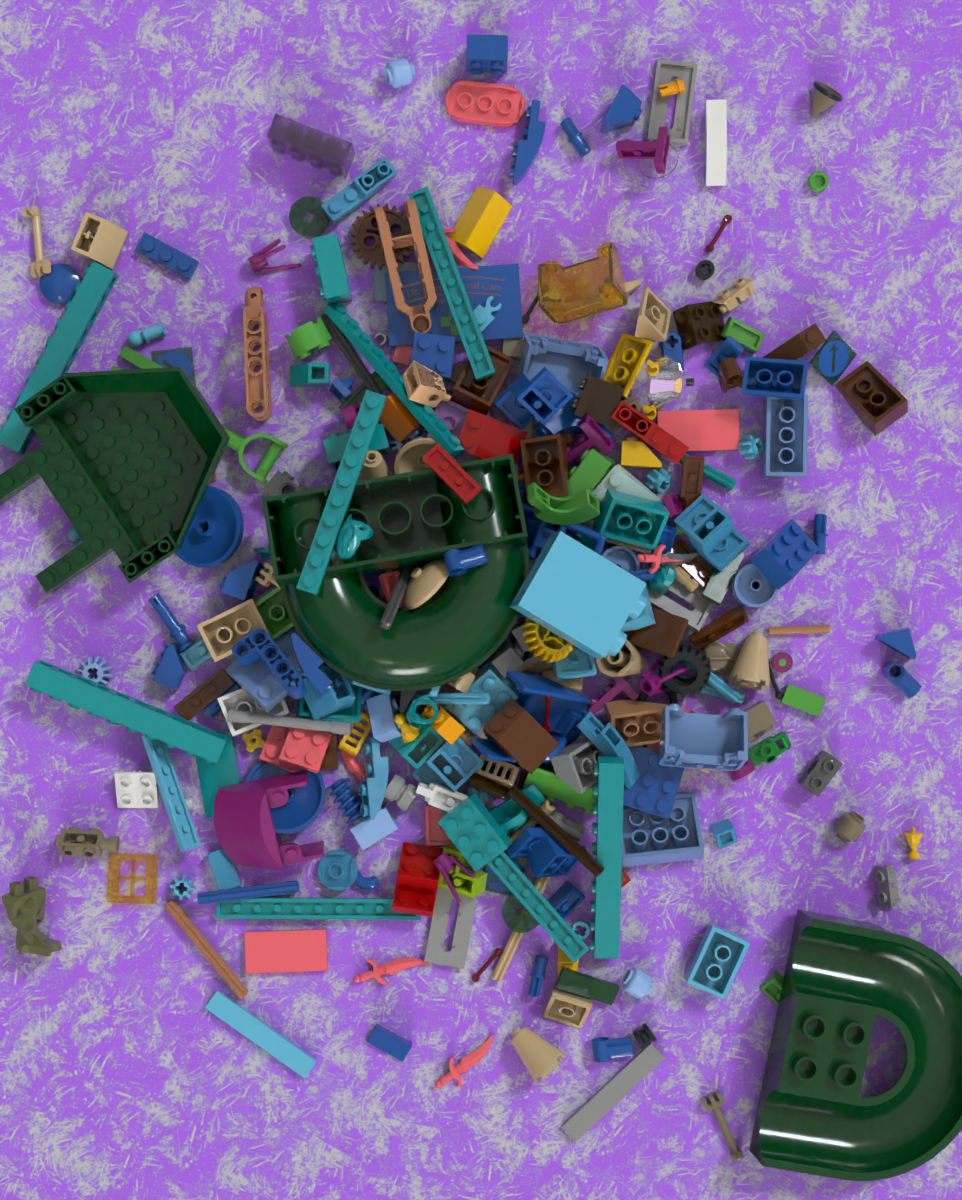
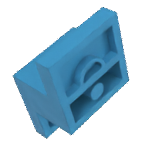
M704 494L699 496L674 520V524L689 536L692 548L720 572L750 545L749 541L734 529L732 517Z
M459 737L452 745L447 741L440 746L418 770L412 773V776L419 783L422 782L427 785L437 783L455 792L484 762Z

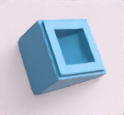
M729 819L710 826L719 849L738 842L734 827Z

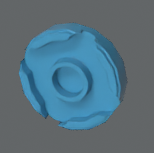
M338 849L327 852L320 859L317 872L320 881L323 882L326 888L339 891L347 889L354 883L357 878L358 868L351 854Z

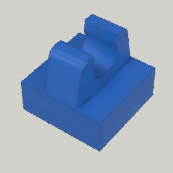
M349 377L343 382L337 378L331 383L329 391L343 404L352 393L350 389L354 382Z

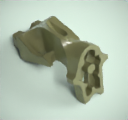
M34 876L24 878V887L21 881L9 883V893L2 895V901L12 926L17 928L16 950H18V954L32 953L51 956L52 952L62 950V945L60 941L50 939L48 935L43 934L38 929L37 920H44L46 893L44 887H38V877Z

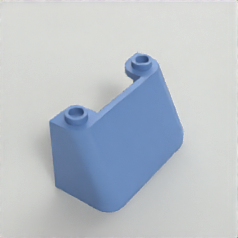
M525 334L518 377L524 373L531 380L546 367L577 397L580 391L578 389L582 377L585 378L586 374L604 380L609 359L603 349L596 345L535 334Z
M668 704L664 707L659 751L660 765L736 771L741 769L747 762L748 712L732 708L724 715L684 713V709L679 704Z

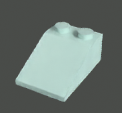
M620 464L615 465L592 492L599 499V506L602 504L607 489L664 503Z

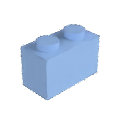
M382 694L367 699L373 737L381 743L401 737L400 724H396L394 721L395 715L399 713L400 709L398 698L392 694Z
M387 806L383 808L380 807L375 819L369 822H364L363 817L353 821L354 826L350 830L362 850L397 830L399 826Z

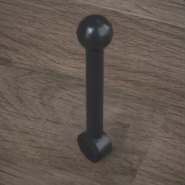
M545 285L539 287V293L528 312L522 316L523 323L529 322V316L541 295L547 291Z
M769 666L770 679L776 692L775 697L781 699L783 693L779 691Z

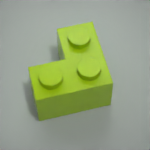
M454 843L444 847L443 854L447 853L449 857L454 854L458 861L475 874V878H472L453 863L454 869L447 873L456 892L472 898L485 892L488 872L482 870L475 872ZM440 873L438 886L450 890Z

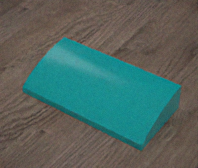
M230 731L220 732L228 736L229 740L218 763H206L202 760V757L195 755L206 818L213 817L214 801L219 787L242 783L234 737H232Z

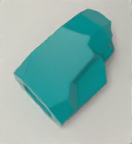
M670 566L658 568L654 573L653 579L646 582L649 590L658 594L666 593L673 583L676 570Z

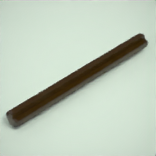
M514 785L508 790V796L590 872L598 877L604 871V867L517 786Z

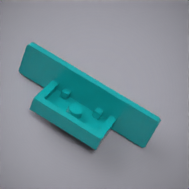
M531 784L521 790L536 805H539L545 799L535 784ZM508 798L489 810V813L506 834L509 833L511 828L523 825L528 814L512 798Z

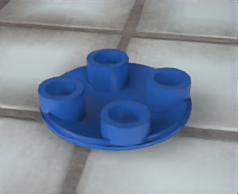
M67 264L51 265V273L41 276L40 290L44 297L53 303H67L70 300L72 301L75 295L74 290L80 282L79 275L75 269Z

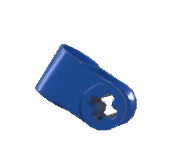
M670 332L667 334L666 341L661 342V360H666V363L662 365V371L665 373L676 372V370L684 371L681 338L678 334ZM670 337L676 342V344L672 345V348L670 344H666Z

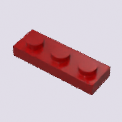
M438 443L422 457V460L466 505L482 491V488Z

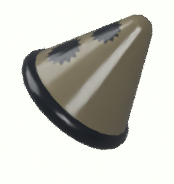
M815 81L813 83L811 116L817 117L838 102L843 101L842 95L828 85Z

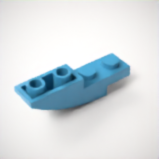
M384 157L353 179L350 185L323 203L320 209L334 224L346 214H351L392 180L398 172Z
M589 711L576 726L604 754L603 756L623 757L625 763L624 785L630 789L640 776L630 749L610 722L604 726Z
M374 737L368 738L363 744V754L366 756L364 771L367 778L360 781L358 792L362 798L360 813L364 822L375 819L384 800L388 782V757H380L379 741Z

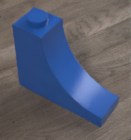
M573 393V397L544 425L538 421L533 427L539 437L555 434L580 435L584 433L579 427L582 417L571 412L572 408L570 407L574 397H576ZM596 422L609 438L613 436L603 424Z

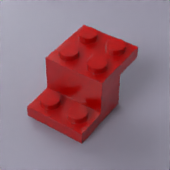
M403 842L392 911L428 917L433 916L440 873L433 862L443 854V848Z

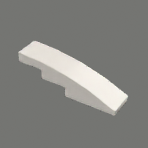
M726 99L705 100V185L726 186Z

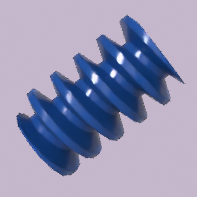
M341 778L325 789L332 788L329 796H337L333 803H341L337 809L345 810L342 818L349 816L347 824L361 815L359 805L362 799L355 800L358 792H351L354 785H346L350 779Z

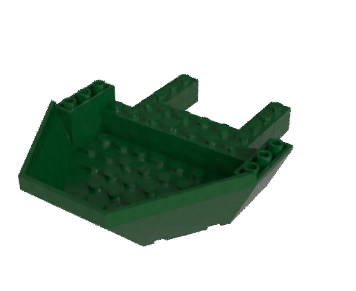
M184 367L63 373L59 378L14 409L24 425L34 429L43 445L0 474V506L33 482L42 478L84 541L35 575L45 592L56 591L112 551L116 553L122 562L118 565L119 569L127 581L131 583L181 549L230 440L229 435Z

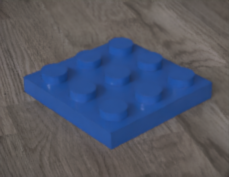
M642 746L628 747L634 757L640 776L630 789L624 785L623 805L669 820L684 768L660 765L658 751Z

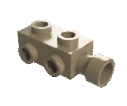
M69 827L68 829H62L61 835H56L55 846L58 847L60 856L101 858L103 850L118 853L120 838L119 836L104 838L103 832H100L97 828H90L88 831H84L77 827Z

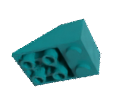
M416 711V714H418V716H419L420 718L424 719V718ZM413 722L412 726L419 729V735L414 741L403 742L401 737L388 740V742L418 770L445 739L430 724L425 725Z

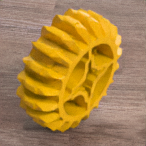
M528 617L525 619L526 623L522 626L525 632H523L522 636L526 637V640L523 644L529 645L527 651H533V657L539 656L540 661L546 660L547 663L558 662L562 658L567 657L569 652L574 649L572 647L573 644Z

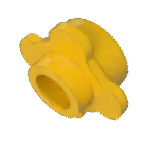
M254 729L253 732L249 734L244 733L242 736V740L247 745L246 750L248 752L264 747L265 741L261 736V730Z

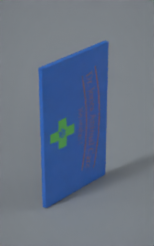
M519 264L478 266V270L467 267L458 268L473 311L479 304L485 307L486 301L490 296L494 297L490 304L492 307H496L499 303L502 304V308L498 312L491 314L495 317V320L482 333L484 340L523 338ZM432 269L431 274L437 300L429 312L431 328L428 334L455 337V342H462L437 271ZM419 270L399 272L405 303L410 307L423 304L425 295ZM385 273L389 346L413 345L414 331L411 328L410 320L407 316L396 310L389 274Z

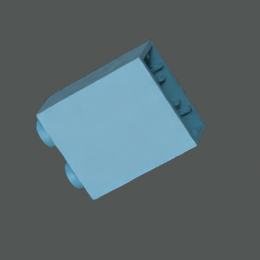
M562 531L551 534L510 607L594 658H605L608 653L612 656L617 655L623 647L627 634L622 632L621 629L628 616L635 620L645 608L648 598L641 595L647 583Z

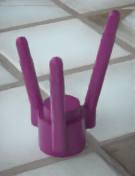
M277 239L248 258L253 272L260 271L261 275L272 271L301 267V264L266 268L269 265L267 258L286 248L285 245H281L269 251L281 242L280 239Z
M658 659L645 674L641 675L640 687L650 697L654 694L667 692L665 688H660L662 682L683 673L690 667L687 665L660 678L657 675H651L660 663L661 659Z
M444 853L435 859L433 863L445 879L455 900L460 904L461 900L447 873L454 869L453 863H455L472 878H475V874L458 861L454 854L449 857L447 853Z

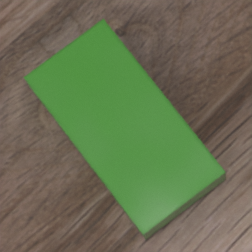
M728 317L721 336L726 339L731 336L743 348L752 353H757L765 334L733 317Z
M787 684L780 703L820 717L827 698Z

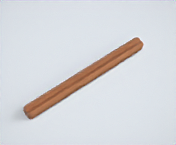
M173 899L166 903L165 909L239 999L244 998L248 994L247 988Z

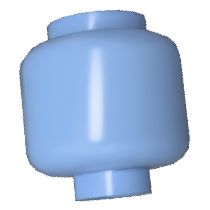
M401 58L388 62L383 70V74L388 85L399 88L412 82L415 69L412 63L409 64L406 59Z
M639 968L629 969L622 979L625 992L636 999L649 996L653 990L651 985L652 977Z

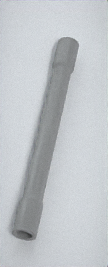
M229 709L227 716L228 722L264 724L325 731L342 735H351L352 723L329 722L276 716Z

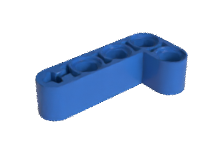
M264 629L253 630L233 645L232 653L240 665L248 666L261 658L290 697L300 699L306 694L307 688L301 676ZM260 639H265L262 643L257 644ZM247 651L245 655L240 656L242 652ZM271 654H276L274 658L268 659ZM288 669L286 673L280 674L281 670ZM294 681L297 687L294 688L290 682Z

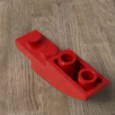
M623 400L611 416L619 425L676 465L689 449L684 443Z

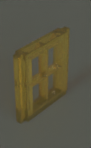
M109 853L107 902L156 904L158 854ZM120 861H131V876H120ZM135 861H147L146 877L135 876ZM119 880H131L130 896L119 895ZM135 880L146 881L145 896H134Z

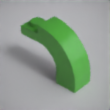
M534 482L527 486V500L531 506H534L535 516L542 521L556 525H573L600 515L599 499L587 488L569 497H554L546 493Z

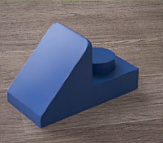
M729 336L704 365L718 377L720 362L727 358L737 359L745 349Z

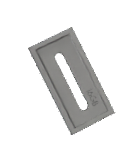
M657 59L647 140L657 141L659 127H665L669 96L661 98L658 85L670 83L672 78H678L679 80L683 79L685 91L681 95L677 93L673 128L668 130L671 137L670 144L687 146L698 64Z
M643 562L640 569L651 568L652 564ZM675 578L667 590L669 593L680 599L682 598L683 601L693 607V611H690L663 594L649 590L646 585L651 607L689 620L686 628L696 634L700 631L714 604L701 597L702 590L696 588L693 592H690L685 588V584L682 585Z
M437 887L424 962L464 969L477 897L472 898L457 893L461 903L459 904L452 947L450 951H445L443 946L452 900L455 898L450 890Z

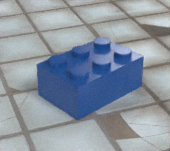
M791 519L779 528L750 560L778 590L798 574L819 548L805 534L801 527Z

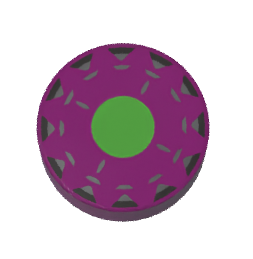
M779 652L772 657L771 665L775 671L784 673L791 669L793 660L789 654Z

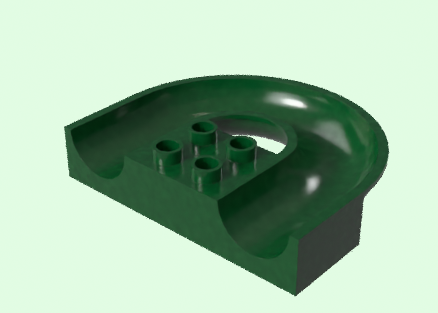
M513 454L458 463L482 488V491L467 505L431 468L358 481L344 522L352 514V520L367 524L373 529L374 533L371 538L361 540L355 554L349 559H341L339 557L336 541L317 596L298 590L296 587L332 486L262 498L274 578L281 588L288 615L305 644L326 665L344 677L366 686L390 691H415L441 686L457 680L476 669L497 651L508 637L518 619L520 612L511 608L510 605L529 573L528 534ZM483 544L487 553L488 563L469 568L460 576H448L438 591L425 603L415 609L399 607L391 628L386 630L380 627L379 624L387 604L375 597L370 591L363 574L429 563L444 559V553L449 550H464Z
M798 909L749 1151L765 1167L841 1180L875 1181L907 1173L934 1158L962 1130V976L936 951L909 937L891 933L874 923ZM876 1015L889 1020L900 1031L905 1043L906 1060L900 1077L889 1089L878 1095L860 1097Z

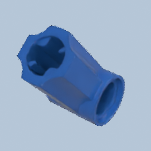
M483 544L464 550L452 549L443 555L448 575L452 577L464 574L469 568L488 563L487 553Z
M890 661L882 666V675L889 679L908 699L920 691L922 686L905 670L902 664ZM892 666L897 668V673L894 676L890 675V668Z
M598 1037L591 1040L594 1062H607L612 1058L633 1056L631 1037L615 1039Z

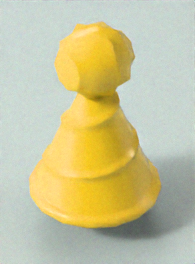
M402 713L395 715L394 721L396 724H400L402 741H414L419 735V729L408 724Z
M911 827V831L903 832V835L911 849L908 857L910 860H917L920 855L916 850L923 832L915 831V827Z

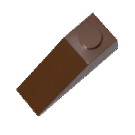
M815 323L762 358L797 360L824 343L826 339Z

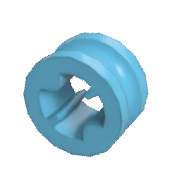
M583 920L575 921L571 928L575 931L577 930V925L585 926V933L582 935L577 933V935L582 940L586 939L590 933L588 924Z

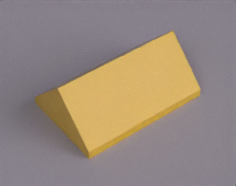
M477 186L453 228L456 232L451 233L448 238L455 241L459 247L483 259L513 206L496 191Z
M625 333L622 334L608 362L604 381L624 389L621 400L627 398L654 343L650 340L637 338Z

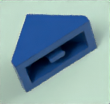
M909 628L876 635L875 639L908 659L915 660L916 652Z

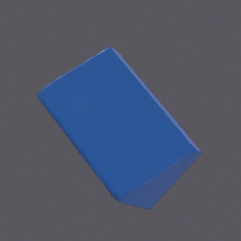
M566 881L548 899V902L565 920L586 897L574 885Z
M376 1024L367 1043L401 1061L405 1059L412 1047V1042Z

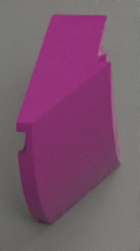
M308 770L218 788L213 807L214 827L222 849L233 863L241 866L283 869V865L324 857V841L304 845L295 843L279 845L271 808L280 807L287 803L289 797L288 789L308 784Z

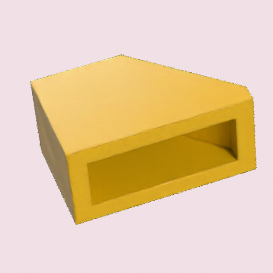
M628 437L626 441L621 442L620 465L622 467L662 468V463L643 442H638V438Z

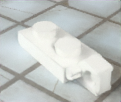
M420 782L416 790L417 794L425 796L424 800L429 805L447 812L468 797L437 783L427 785Z

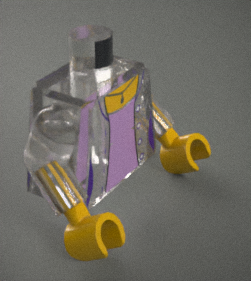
M662 356L655 360L648 359L646 362L648 365L647 369H645L647 372L646 395L650 406L644 405L642 409L646 412L645 416L651 420L656 417L657 411L675 399L681 398L682 386H694V375L683 374L681 364L668 356Z

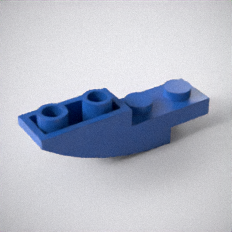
M532 100V107H527L526 119H530L529 127L525 126L523 139L527 140L519 139L518 146L514 145L512 158H516L515 166L511 165L510 178H513L514 185H517L532 167L543 141L546 122L538 121L540 101Z

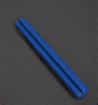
M294 880L199 892L197 898L198 904L201 905L299 892L300 888L299 882Z

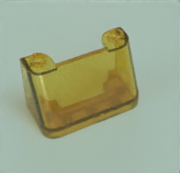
M613 242L604 243L597 248L598 257L564 268L553 260L538 265V306L554 323H569L620 308L627 304V291L619 255Z

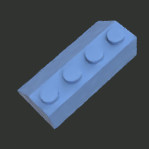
M805 394L804 400L763 397L762 441L764 449L762 452V478L807 477L808 394Z

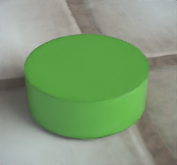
M816 171L808 178V187L812 192H823L829 184V178L824 172Z

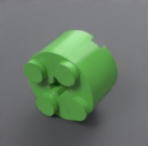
M321 317L316 318L317 323L309 321L291 331L293 334L291 337L289 334L285 335L296 358L305 359L313 355L312 350L316 348L322 350L331 345L330 340H332V337Z

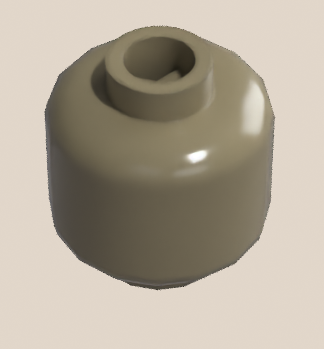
M854 811L844 812L835 824V830L838 832L836 834L837 837L844 842L857 841L866 828L864 818Z

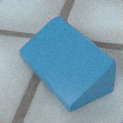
M221 848L209 852L208 858L218 890L240 886L241 883L235 864L226 855L224 850Z

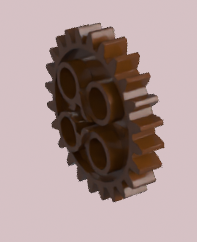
M386 204L384 208L390 232L394 228L402 230L399 235L391 233V237L395 238L411 234L409 223H407V216L403 217L404 211L400 210L397 213L395 205L389 210L388 204ZM369 206V213L363 210L364 217H356L359 224H352L356 231L350 232L351 236L355 237L350 242L356 245L352 249L354 252H359L357 258L361 259L364 257V265L370 262V267L373 269L375 264H377L378 269L381 271L382 266L385 265L387 268L379 237V230L372 226L376 221L375 211ZM369 239L375 240V244L372 247H367L365 242ZM407 246L394 249L396 262L400 261L404 264L403 257L410 258L408 250L414 251V247Z

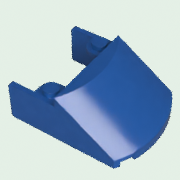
M507 670L506 675L516 684V689L521 693L516 703L524 708L542 726L545 723L546 699L544 696H551L549 711L550 728L559 729L563 732L567 740L565 747L579 738L582 731L576 725L588 713L586 711L587 703L590 704V699L586 695L533 671L531 674ZM471 738L470 741L487 759L516 763L490 739ZM551 759L540 765L541 767L553 768Z

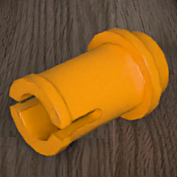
M676 78V81L658 85L661 98L677 93L681 95L685 91L683 79L679 80Z

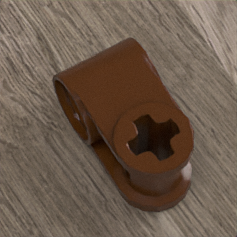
M727 358L719 364L718 381L723 393L738 386L742 388L743 375L735 358Z

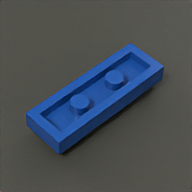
M145 232L135 249L136 252L188 280L191 279L199 264V261Z

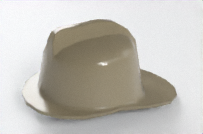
M713 642L701 649V651L705 650L707 658L709 657L711 672L720 675L731 674L741 651L738 646L728 642Z

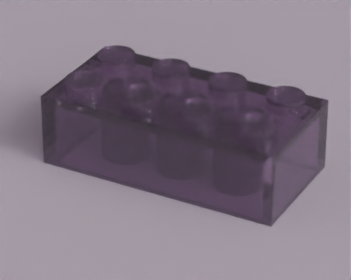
M276 113L266 136L274 152L281 155L287 153L292 155V159L303 162V160L310 162V165L316 169L321 170L323 167L330 170L329 173L337 177H341V175L347 177L355 156L352 143Z

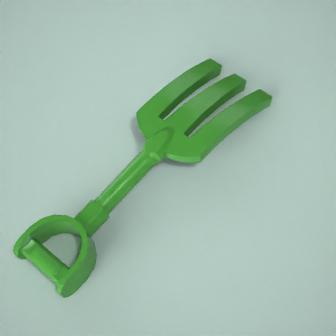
M124 346L120 353L121 357L140 369L164 368ZM113 365L110 371L122 369ZM223 427L230 437L227 446L239 453V462L243 470L257 480L267 484V475L282 449H287L288 445L265 433L253 434L246 438L233 430L230 431ZM265 438L271 440L272 443L256 471L252 472L244 461L246 447L256 439Z

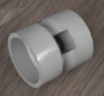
M395 774L387 786L384 798L390 802L395 800L396 805L403 811H406L417 795V787L412 784L406 785L405 779Z

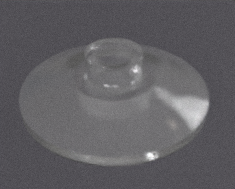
M671 144L669 145L665 174H657L654 159H638L639 170L644 176L651 179H660L668 176L675 170L678 164L677 151Z

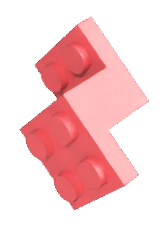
M271 726L259 761L291 772H297L302 768L318 774L332 734L325 731Z

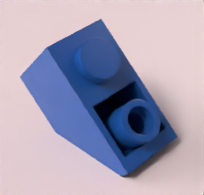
M169 643L168 646H164L161 652L163 657L161 663H157L152 672V675H154L153 681L172 690H178L187 671L177 644Z

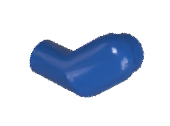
M358 870L357 878L354 881L360 889H376V886L379 885V879L376 876L370 878L363 877Z

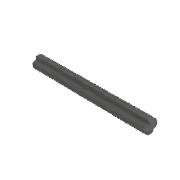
M326 313L321 315L325 326L369 391L383 394L346 336Z
M413 566L402 568L379 625L381 628L386 630L391 628L411 578L410 575L414 570Z

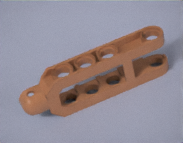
M415 199L404 201L411 234L395 238L391 237L384 205L374 207L396 310L409 318L414 332L428 333L431 328L429 312L434 306L437 296ZM413 245L425 301L423 304L410 307L405 303L394 249Z
M252 287L245 292V306L243 308L246 408L249 415L256 421L266 422L272 415L268 315L263 306L262 287ZM260 325L257 331H252L255 326ZM256 346H261L258 351L253 352V349ZM257 366H262L259 372H254ZM259 406H263L262 412L256 414V409Z

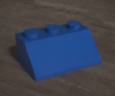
M746 356L741 395L804 400L808 361Z

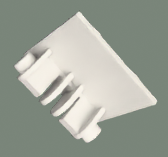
M123 770L114 772L118 808H159L157 782L153 770L151 772H142V770H139V772H136V770H133V772H124Z

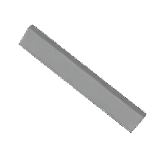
M650 1042L647 1048L642 1049L568 1118L561 1127L575 1142L579 1140L658 1066L665 1057Z

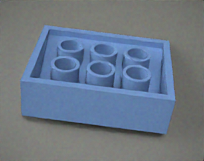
M292 627L276 638L274 642L301 678L304 679L305 677L293 651L291 635L295 633L301 640L302 638L297 633L295 627ZM265 639L258 641L257 644L262 643ZM271 654L268 659L274 658L276 654ZM261 658L248 666H242L235 660L225 669L266 713L270 712L288 695ZM288 669L281 670L280 674L286 673ZM294 681L290 682L291 685L295 688L296 684L294 683Z
M695 792L676 795L669 820L623 805L622 867L703 858L704 844Z

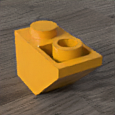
M436 704L439 711L438 716L430 725L452 745L465 729L439 704ZM427 705L420 715L424 719H430L434 715V710L430 705Z

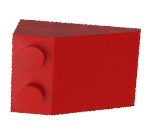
M469 409L458 439L461 446L465 449L463 452L480 459L513 454L514 464H516L521 451L520 440L526 438L527 432Z

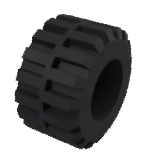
M680 642L674 659L665 656L661 657L658 667V676L660 678L672 673L673 664L680 660L692 662L697 669L696 675L692 678L682 679L675 676L662 682V686H666L665 690L667 692L671 690L673 692L672 695L677 696V694H681V697L685 698L688 694L690 697L694 696L696 692L699 694L702 688L706 687L711 672L709 657L707 658L705 650H700L701 647L699 645L695 647L692 646L693 643L688 642V644Z

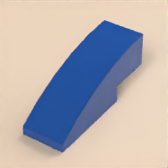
M293 633L291 635V642L297 663L310 686L322 697L333 686V682L320 670L324 666V661Z

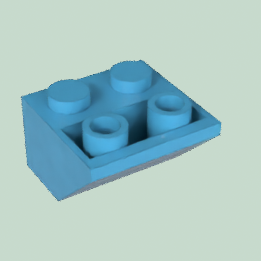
M328 665L320 670L333 682V686L322 697L313 690L306 678L302 679L307 688V692L303 697L314 720L352 707L356 698L348 679L331 669Z

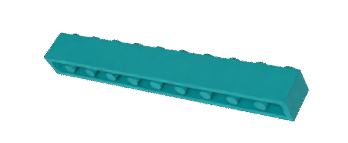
M94 261L86 267L83 281L77 284L72 301L70 300L66 304V312L63 318L57 321L55 325L56 331L53 337L50 336L45 345L47 348L36 361L37 367L34 372L28 375L27 385L18 394V402L15 408L59 378L63 373L68 372L119 277L115 272ZM12 408L7 415L8 421L6 425L0 428V443L24 455L35 431L32 427H26L14 410L15 408Z
M41 659L33 663L25 685L31 687L30 690L33 692H44L50 695L49 697L53 700L66 701L72 708H83L92 716L105 717L111 724H122L131 732L137 733L139 731L150 740H161L167 747H178L185 754L200 756L204 762L209 764L218 763L221 760L229 737Z
M598 756V763H594V776H597V783L593 784V795L597 796V803H593V816H596V823L592 824V834L596 835V842H592V855H596L595 859L604 867V871L598 877L595 876V881H591V893H595V898L591 900V913H594V919H590V932H594V938H590V951H594V958H619L625 766L623 757Z

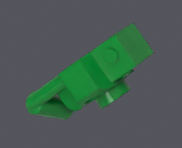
M780 732L773 737H767L749 748L748 758L751 759L754 766L759 765L763 761L770 764L777 760L776 756L790 749L792 744L786 733ZM778 739H780L783 747L779 748L777 743L775 742Z

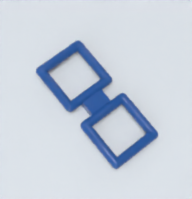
M522 502L523 511L535 515L534 506ZM540 519L530 549L528 548L529 558H534L538 548L543 549L551 534L559 531L566 533V530L569 529L596 540L593 551L601 555L606 542V536L579 524L559 525L558 531L546 527L548 522Z

